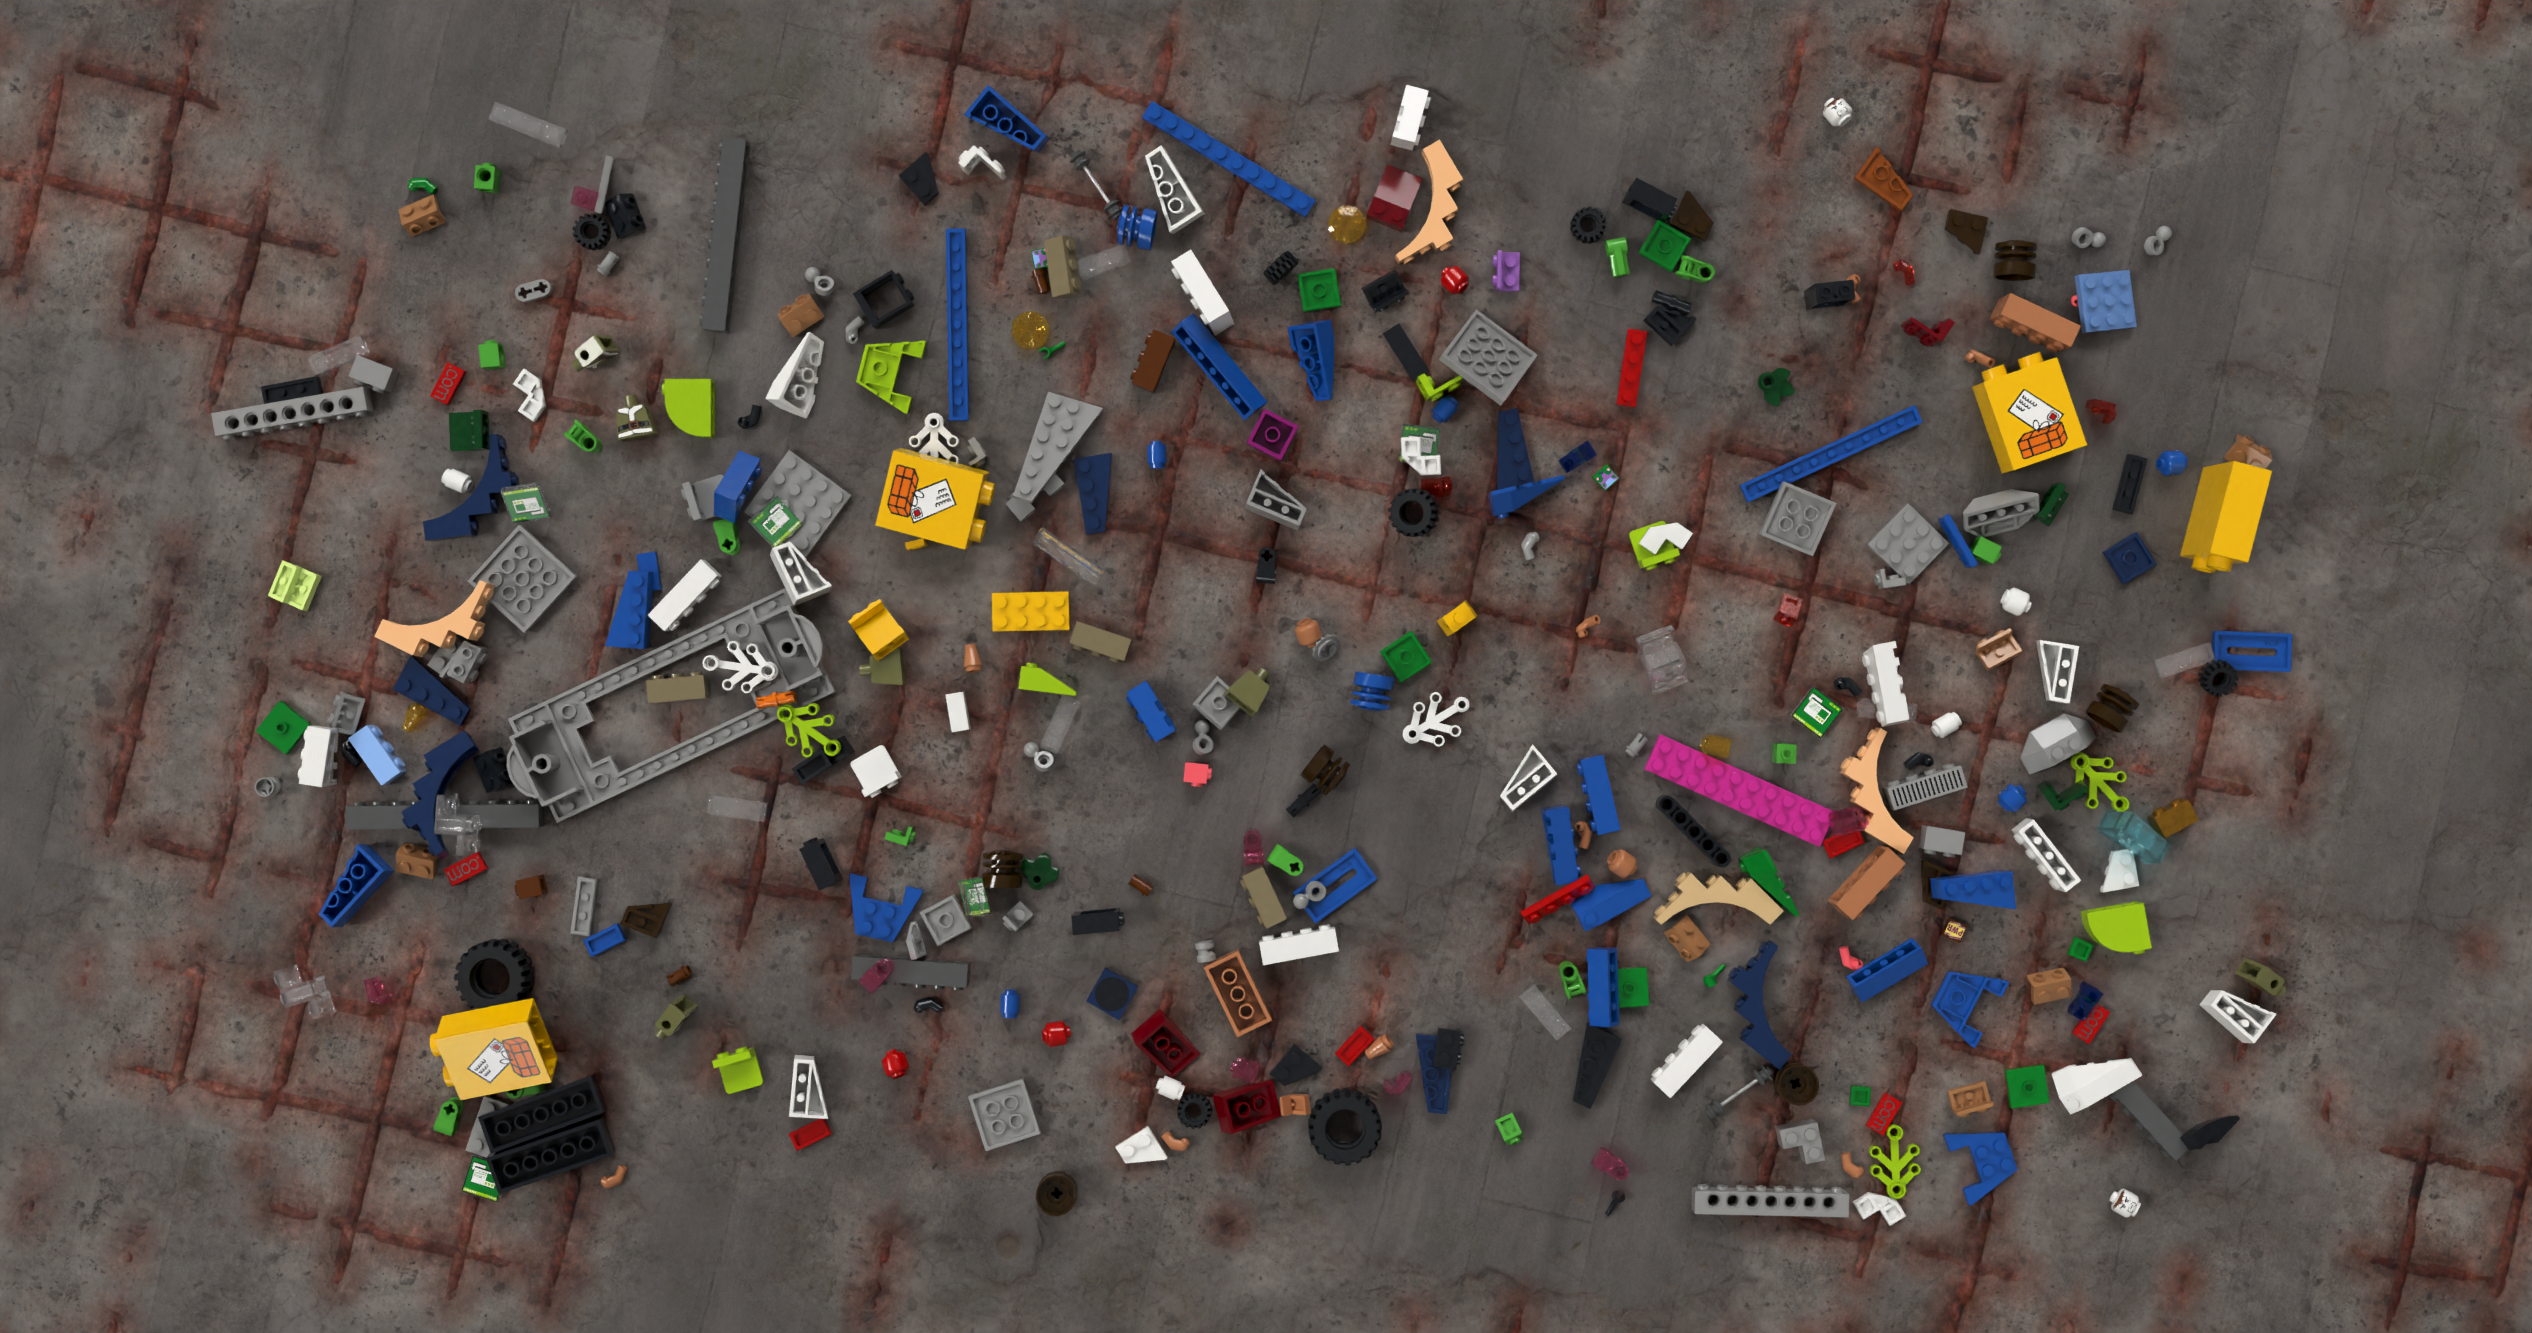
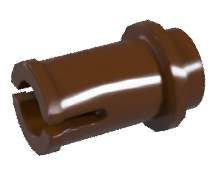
M1043 269L1032 271L1031 278H1034L1038 294L1050 291L1045 278L1046 272H1043Z
M1136 874L1133 875L1128 885L1140 891L1142 896H1148L1153 889L1151 882L1147 883L1136 876Z
M682 965L679 970L667 975L666 978L673 987L684 979H690L693 972L688 965Z

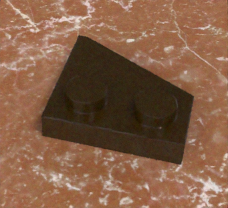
M1690 191L1685 192L1670 223L1671 226L1702 241L1706 240L1714 224Z
M1950 209L1947 215L1945 230L1951 235L1956 236L1958 241L1966 244L1973 250L1974 254L1978 255L1981 252L1988 217Z
M1922 860L1923 902L1943 910L1947 900L1932 898L1930 878L1955 876L1958 874Z
M672 904L628 906L620 924L657 939Z

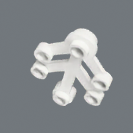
M929 414L925 418V427L916 436L909 438V444L914 448L919 447L921 441L930 433V441L918 453L926 455L930 453V456L939 458L940 452L948 461L955 457L956 463H959L958 456L953 455L939 441V433L947 439V444L951 447L959 445L958 437L952 435L944 427V419L940 414ZM933 419L937 420V424L935 426L931 425V421ZM914 438L918 439L917 445L912 444ZM952 438L956 439V444L954 445L950 444Z
M737 641L729 642L727 648L730 652H733L740 663L719 660L714 655H708L703 659V667L706 670L713 671L717 668L739 671L730 679H725L722 682V687L725 690L734 689L735 684L748 674L757 673L758 675L752 680L741 685V690L744 693H751L763 680H774L778 675L777 665L773 662H766L760 654L757 644H749L746 651L749 655H753L759 666L750 663L741 651L740 643ZM733 643L737 645L736 650H732L731 645ZM751 646L756 648L754 653L750 651ZM711 659L715 661V665L713 667L710 665ZM767 668L772 669V673L770 675L766 673ZM727 681H730L732 684L730 688L726 687ZM746 684L750 685L749 691L745 690Z
M1433 692L1430 695V705L1426 721L1419 725L1421 713L1425 710V705L1422 702H1416L1413 706L1414 713L1411 725L1406 726L1403 730L1404 740L1411 744L1423 740L1433 743L1438 747L1442 746L1445 742L1443 736H1432L1422 733L1429 728L1450 733L1454 737L1461 734L1459 726H1449L1439 722L1456 712L1467 711L1469 701L1465 697H1458L1455 699L1454 705L1435 716L1438 703L1442 697L1438 692ZM1434 694H1437L1439 696V700L1437 702H1434L1432 700V696ZM1460 701L1465 702L1464 708L1458 706ZM1417 704L1422 705L1423 709L1421 711L1416 710ZM1457 727L1459 730L1456 735L1452 733V728ZM1411 730L1416 732V736L1413 738L1409 736ZM1437 737L1442 738L1441 744L1435 743Z

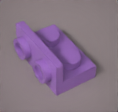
M1498 250L1496 255H1493L1492 265L1496 267V275L1492 276V286H1496V292H1519L1520 252H1502V250Z

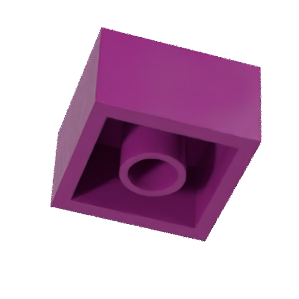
M1264 409L1247 441V445L1281 462L1298 430V425Z

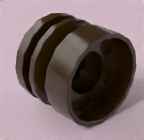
M2009 240L1995 244V250L1999 252L1995 253L1994 257L2003 260V262L1994 264L1993 277L1995 279L2024 281L2035 278L2036 264L2027 262V260L2036 258V253H2033L2037 250L2036 243L2023 240Z
M2103 684L2100 688L2102 692L2096 694L2102 703L2092 701L2085 713L2102 726L2121 733L2128 723V720L2122 714L2132 716L2134 714L2132 709L2136 710L2139 703L2125 691L2108 684Z
M1325 744L1311 759L1300 776L1309 783L1318 778L1319 782L1316 788L1319 790L1323 784L1327 785L1322 791L1324 795H1327L1346 776L1350 764L1346 761L1339 767L1338 765L1343 758L1339 757L1333 762L1331 758L1334 755V751Z
M994 850L983 853L984 859L992 860V862H983L984 867L991 868V872L982 874L984 887H1022L1023 874L1014 872V869L1022 868L1023 864L1014 861L1023 860V854L1010 850Z
M1788 1062L1780 1070H1776L1773 1077V1087L1777 1095L1783 1100L1799 1106L1813 1101L1818 1094L1819 1081L1815 1072L1809 1067L1797 1062ZM1796 1080V1082H1798V1085L1792 1086V1083H1790V1081Z
M1054 1171L1045 1175L1041 1179L1036 1191V1201L1039 1208L1050 1216H1061L1069 1212L1077 1198L1078 1189L1075 1180L1071 1175L1062 1171ZM1055 1188L1062 1191L1059 1196H1056V1193H1052Z

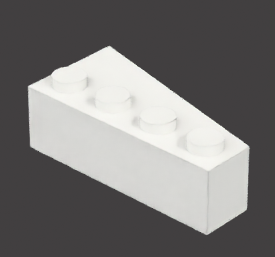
M1192 250L1171 261L1174 267L1171 269L1176 279H1181L1183 282L1181 284L1182 289L1186 295H1191L1192 299L1190 301L1195 310H1200V317L1203 323L1209 325L1213 334L1216 336L1234 325L1228 308Z
M1896 641L1873 645L1862 656L1863 665L1867 667L1868 671L1867 681L1873 690L1872 701L1876 704L1878 710L1876 712L1877 720L1879 723L1881 722L1882 727L1905 723L1909 720L1906 697L1904 693H1901L1903 680L1897 673L1898 665H1900L1899 657H1895L1893 648H1897Z

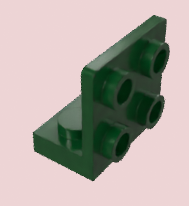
M473 410V412L449 413L451 451L490 450L489 412Z
M2082 780L2060 794H2057L2051 784L2047 786L2044 781L2037 785L2055 811L2066 809L2070 805L2069 802L2074 799L2079 800L2087 794L2086 791L2089 790Z

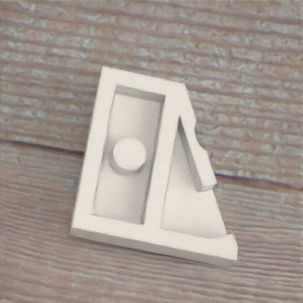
M2133 848L2111 851L2109 865L2105 870L2106 877L2100 892L2104 893L2139 886Z
M1146 1126L1115 1147L1125 1163L1165 1160L1168 1158L1149 1126Z

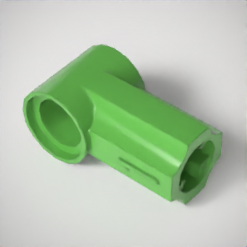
M1626 238L1605 240L1607 257L1610 259L1612 277L1629 275Z

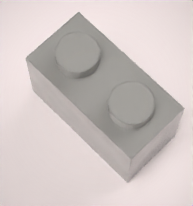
M357 355L349 377L355 379L354 383L364 387L366 384L372 385V390L383 394L384 390L392 392L400 371Z
M1922 825L1918 848L1924 849V853L1936 855V851L1943 852V856L1955 858V854L1962 855L1965 832Z

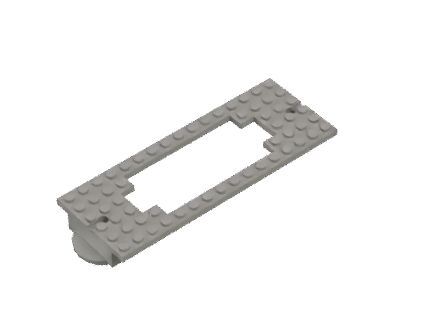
M786 588L509 718L508 720L515 733L509 737L512 743L507 755L509 777L515 787L524 795L538 798L542 807L549 806L557 823L581 813L777 720V710L779 708L772 706L752 709L620 772L612 755L594 763L579 731V728L596 721L588 705L589 702L725 639L727 645L731 641L739 642L741 651L746 650L749 644H757L759 652L766 662H773L778 667V675L774 680L766 681L754 687L751 695L755 704L756 697L772 695L773 692L783 693L795 690L797 702L786 704H790L794 708L805 707L836 692L821 661L823 657V642L819 631L809 619L799 614ZM735 643L731 645L732 650L737 648ZM790 644L793 645L792 652L789 651ZM754 646L750 647L752 653H754L756 648ZM767 668L766 673L770 675L772 673V669ZM785 710V715L790 714L788 710Z

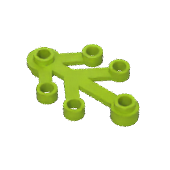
M812 703L800 708H794L790 704L781 705L777 710V717L785 724L786 743L789 746H794L799 742V737L794 734L793 724H795L799 728L802 743L801 753L804 757H810L815 752L814 747L810 745L808 735L824 745V751L827 755L834 756L840 752L841 745L837 740H829L813 728L816 726L824 725L829 727L835 723L833 715L828 714L823 718L803 721L798 716L817 714L820 711L818 704ZM811 706L815 707V712L811 711ZM785 710L790 712L789 717L785 715ZM827 717L831 719L830 724L826 722ZM790 737L795 738V743L790 741ZM832 744L836 745V750L831 748ZM806 748L810 749V754L806 753Z
M2078 752L2071 757L2070 764L2076 770L2075 783L2084 780V772L2089 777L2088 798L2085 800L2086 807L2094 809L2098 806V786L2112 801L2111 806L2115 811L2124 812L2129 808L2128 799L2117 796L2103 781L2114 780L2122 783L2127 778L2126 773L2123 771H2116L2115 773L2095 772L2090 767L2101 766L2109 769L2114 764L2112 758H2089L2083 752ZM2079 758L2082 759L2081 765L2077 764V760ZM2106 759L2109 760L2108 766L2104 765V761ZM2119 773L2122 774L2121 780L2117 779V775ZM2091 799L2094 800L2093 806L2089 805V801ZM2118 800L2121 801L2120 807L2116 806V802Z
M1891 1124L1886 1130V1135L1890 1138L1891 1160L1876 1145H1872L1869 1148V1154L1877 1158L1891 1171L1892 1180L1882 1172V1168L1877 1164L1871 1165L1869 1171L1874 1177H1878L1887 1185L1886 1190L1891 1198L1900 1199L1906 1194L1908 1182L1920 1173L1921 1168L1916 1163H1910L1908 1165V1172L1901 1179L1900 1171L1914 1156L1920 1153V1148L1916 1144H1909L1907 1152L1899 1160L1898 1140L1902 1138L1903 1130L1898 1125ZM1895 1128L1896 1133L1891 1135L1890 1131ZM1912 1147H1916V1151L1914 1153H1911L1910 1151ZM1873 1149H1878V1153L1873 1155ZM1913 1166H1917V1170L1915 1172L1911 1171V1168ZM1874 1168H1879L1877 1174L1873 1173ZM1895 1186L1899 1187L1897 1192H1893Z

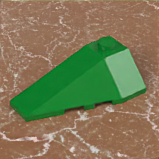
M1756 847L1738 858L1740 861L1738 866L1743 874L1747 873L1750 878L1791 915L1799 916L1790 895L1783 891L1785 889L1783 881L1778 875L1775 876V873L1778 871L1766 849Z

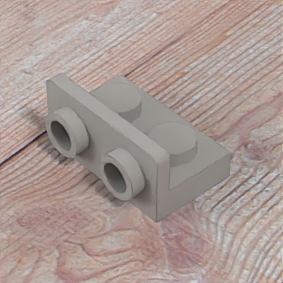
M456 637V641L450 649L439 647L427 665L439 673L441 678H449L450 676L447 675V672L463 642Z
M340 691L339 695H335L332 705L335 706L333 713L329 714L327 720L329 728L338 729V732L348 735L355 734L365 698L346 694L343 691Z

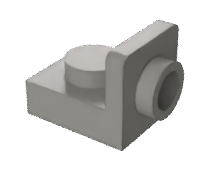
M973 437L968 440L970 443L968 449L973 456L977 455L978 457L968 464L970 467L979 468L986 463L985 460L989 457L977 438Z
M1876 570L1874 581L1878 585V589L1906 585L1905 577L1899 578V575L1887 576L1886 580L1885 570Z
M1020 900L1003 917V924L1010 931L1013 929L1016 932L1034 913Z

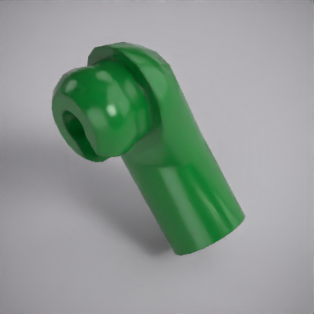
M425 177L411 178L408 181V189L412 192L417 191L419 188H424L433 195L438 191V187Z

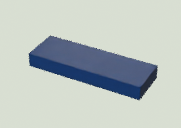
M1950 514L1938 518L1965 568L1976 566L1978 563Z

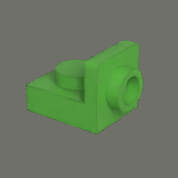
M909 826L906 836L903 835V831L893 829L892 832L888 831L886 832L885 840L908 846L910 842H914L916 836L915 827Z
M1513 1113L1495 1120L1506 1145H1515L1521 1142V1138L1524 1136Z

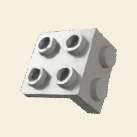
M717 475L695 483L686 482L682 484L683 489H681L684 500L688 502L689 507L687 511L691 519L693 518L694 521L701 522L716 517L714 515V492L724 477L723 475Z

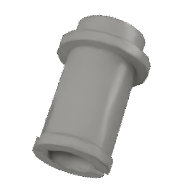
M609 251L602 263L597 265V271L605 277L608 274L610 275L611 269L620 258Z
M1640 733L1637 734L1629 746H1626L1625 752L1632 758L1639 756L1638 752L1648 742L1645 736L1639 742L1643 736Z

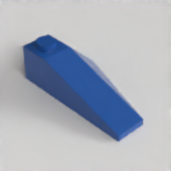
M1331 319L1287 327L1291 347L1294 352H1297L1301 360L1299 365L1305 369L1308 376L1307 382L1315 400L1333 399L1334 334Z
M1564 475L1540 480L1536 483H1526L1519 487L1513 486L1490 492L1487 495L1492 516H1498V519L1509 517V513L1564 480Z
M1642 878L1595 885L1596 888L1592 889L1589 894L1576 898L1570 905L1582 929L1586 932L1652 895Z

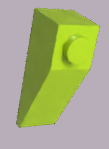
M1026 663V666H1021L1018 689L1077 696L1078 692L1044 669L1037 668L1038 664Z

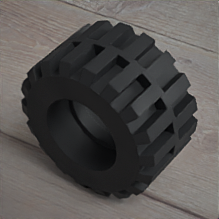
M1419 488L1408 489L1394 496L1395 499L1391 501L1390 504L1392 506L1388 512H1391V516H1389V520L1393 522L1391 525L1397 528L1396 531L1398 533H1403L1404 536L1418 537L1431 532V529L1436 527L1435 523L1439 522L1438 514H1440V509L1438 510L1437 508L1439 503L1438 501L1435 502V497L1430 495L1428 491ZM1412 501L1418 502L1424 511L1423 518L1418 524L1410 523L1405 516L1406 506Z

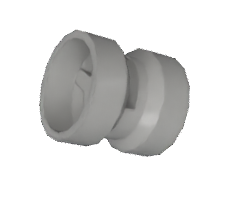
M275 777L261 778L255 784L256 793L262 797L275 796L282 788L280 780Z
M1214 940L1195 943V948L1198 951V963L1216 960V954L1213 952Z

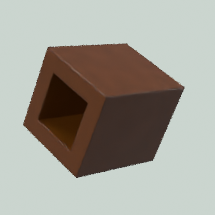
M544 874L515 881V893L519 896L520 900L548 893Z

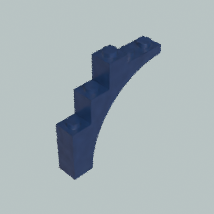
M489 435L490 451L487 467L482 480L470 497L452 512L435 519L423 521L425 541L477 536L479 524L475 516L498 514L499 501L495 495L502 494L503 491L518 489V476L515 472L507 471L509 469V460L505 456L507 443L502 435Z
M465 730L424 755L427 760L425 765L430 773L412 783L416 789L413 792L420 801L401 812L404 816L402 821L408 829L411 828L416 832L418 831L423 840L428 841L430 853L441 859L449 855L440 829V810L443 796L456 771L467 759L479 751L473 738Z
M1768 940L1760 945L1758 948L1759 953L1749 959L1746 969L1739 965L1730 971L1728 981L1745 994L1744 997L1741 996L1735 1002L1736 1007L1734 1008L1737 1013L1751 1023L1750 1026H1746L1742 1030L1740 1039L1780 1070L1791 1054L1779 1043L1772 1033L1763 1007L1762 988L1765 973L1772 956L1778 949L1775 943Z

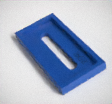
M2213 631L2211 660L2217 661L2221 659L2226 661L2235 670L2291 672L2292 634ZM2227 648H2272L2276 651V654L2274 656L2232 655L2227 653Z
M1355 847L1293 891L1295 896L1297 894H1305L1307 885L1312 881H1319L1326 888L1349 870H1356L1357 873L1354 877L1322 900L1312 901L1310 899L1308 901V905L1304 909L1314 923L1320 921L1377 880V877Z

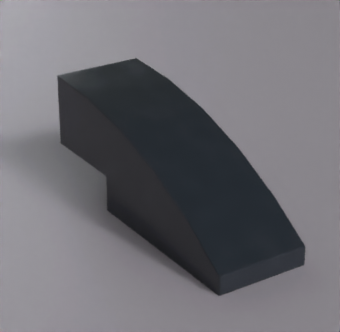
M845 736L837 739L841 745V750L838 754L829 756L825 753L824 748L792 768L801 785L855 752ZM832 744L831 748L836 750V745Z
M2228 1116L2204 1121L2189 1129L2180 1139L2189 1150L2202 1149L2206 1144L2218 1143L2240 1120V1117Z

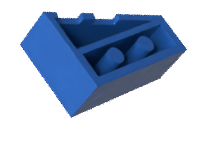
M738 451L714 492L715 516L733 523L736 522L756 478H759L762 472L760 458Z
M1147 680L1127 692L1128 697H1126V700L1131 708L1133 706L1138 712L1136 716L1141 724L1144 723L1146 725V732L1151 740L1154 739L1157 742L1177 730Z

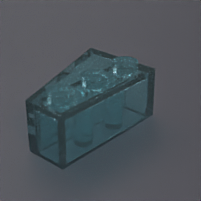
M2106 810L2096 828L2097 831L2132 852L2146 864H2161L2170 847V844L2134 812Z

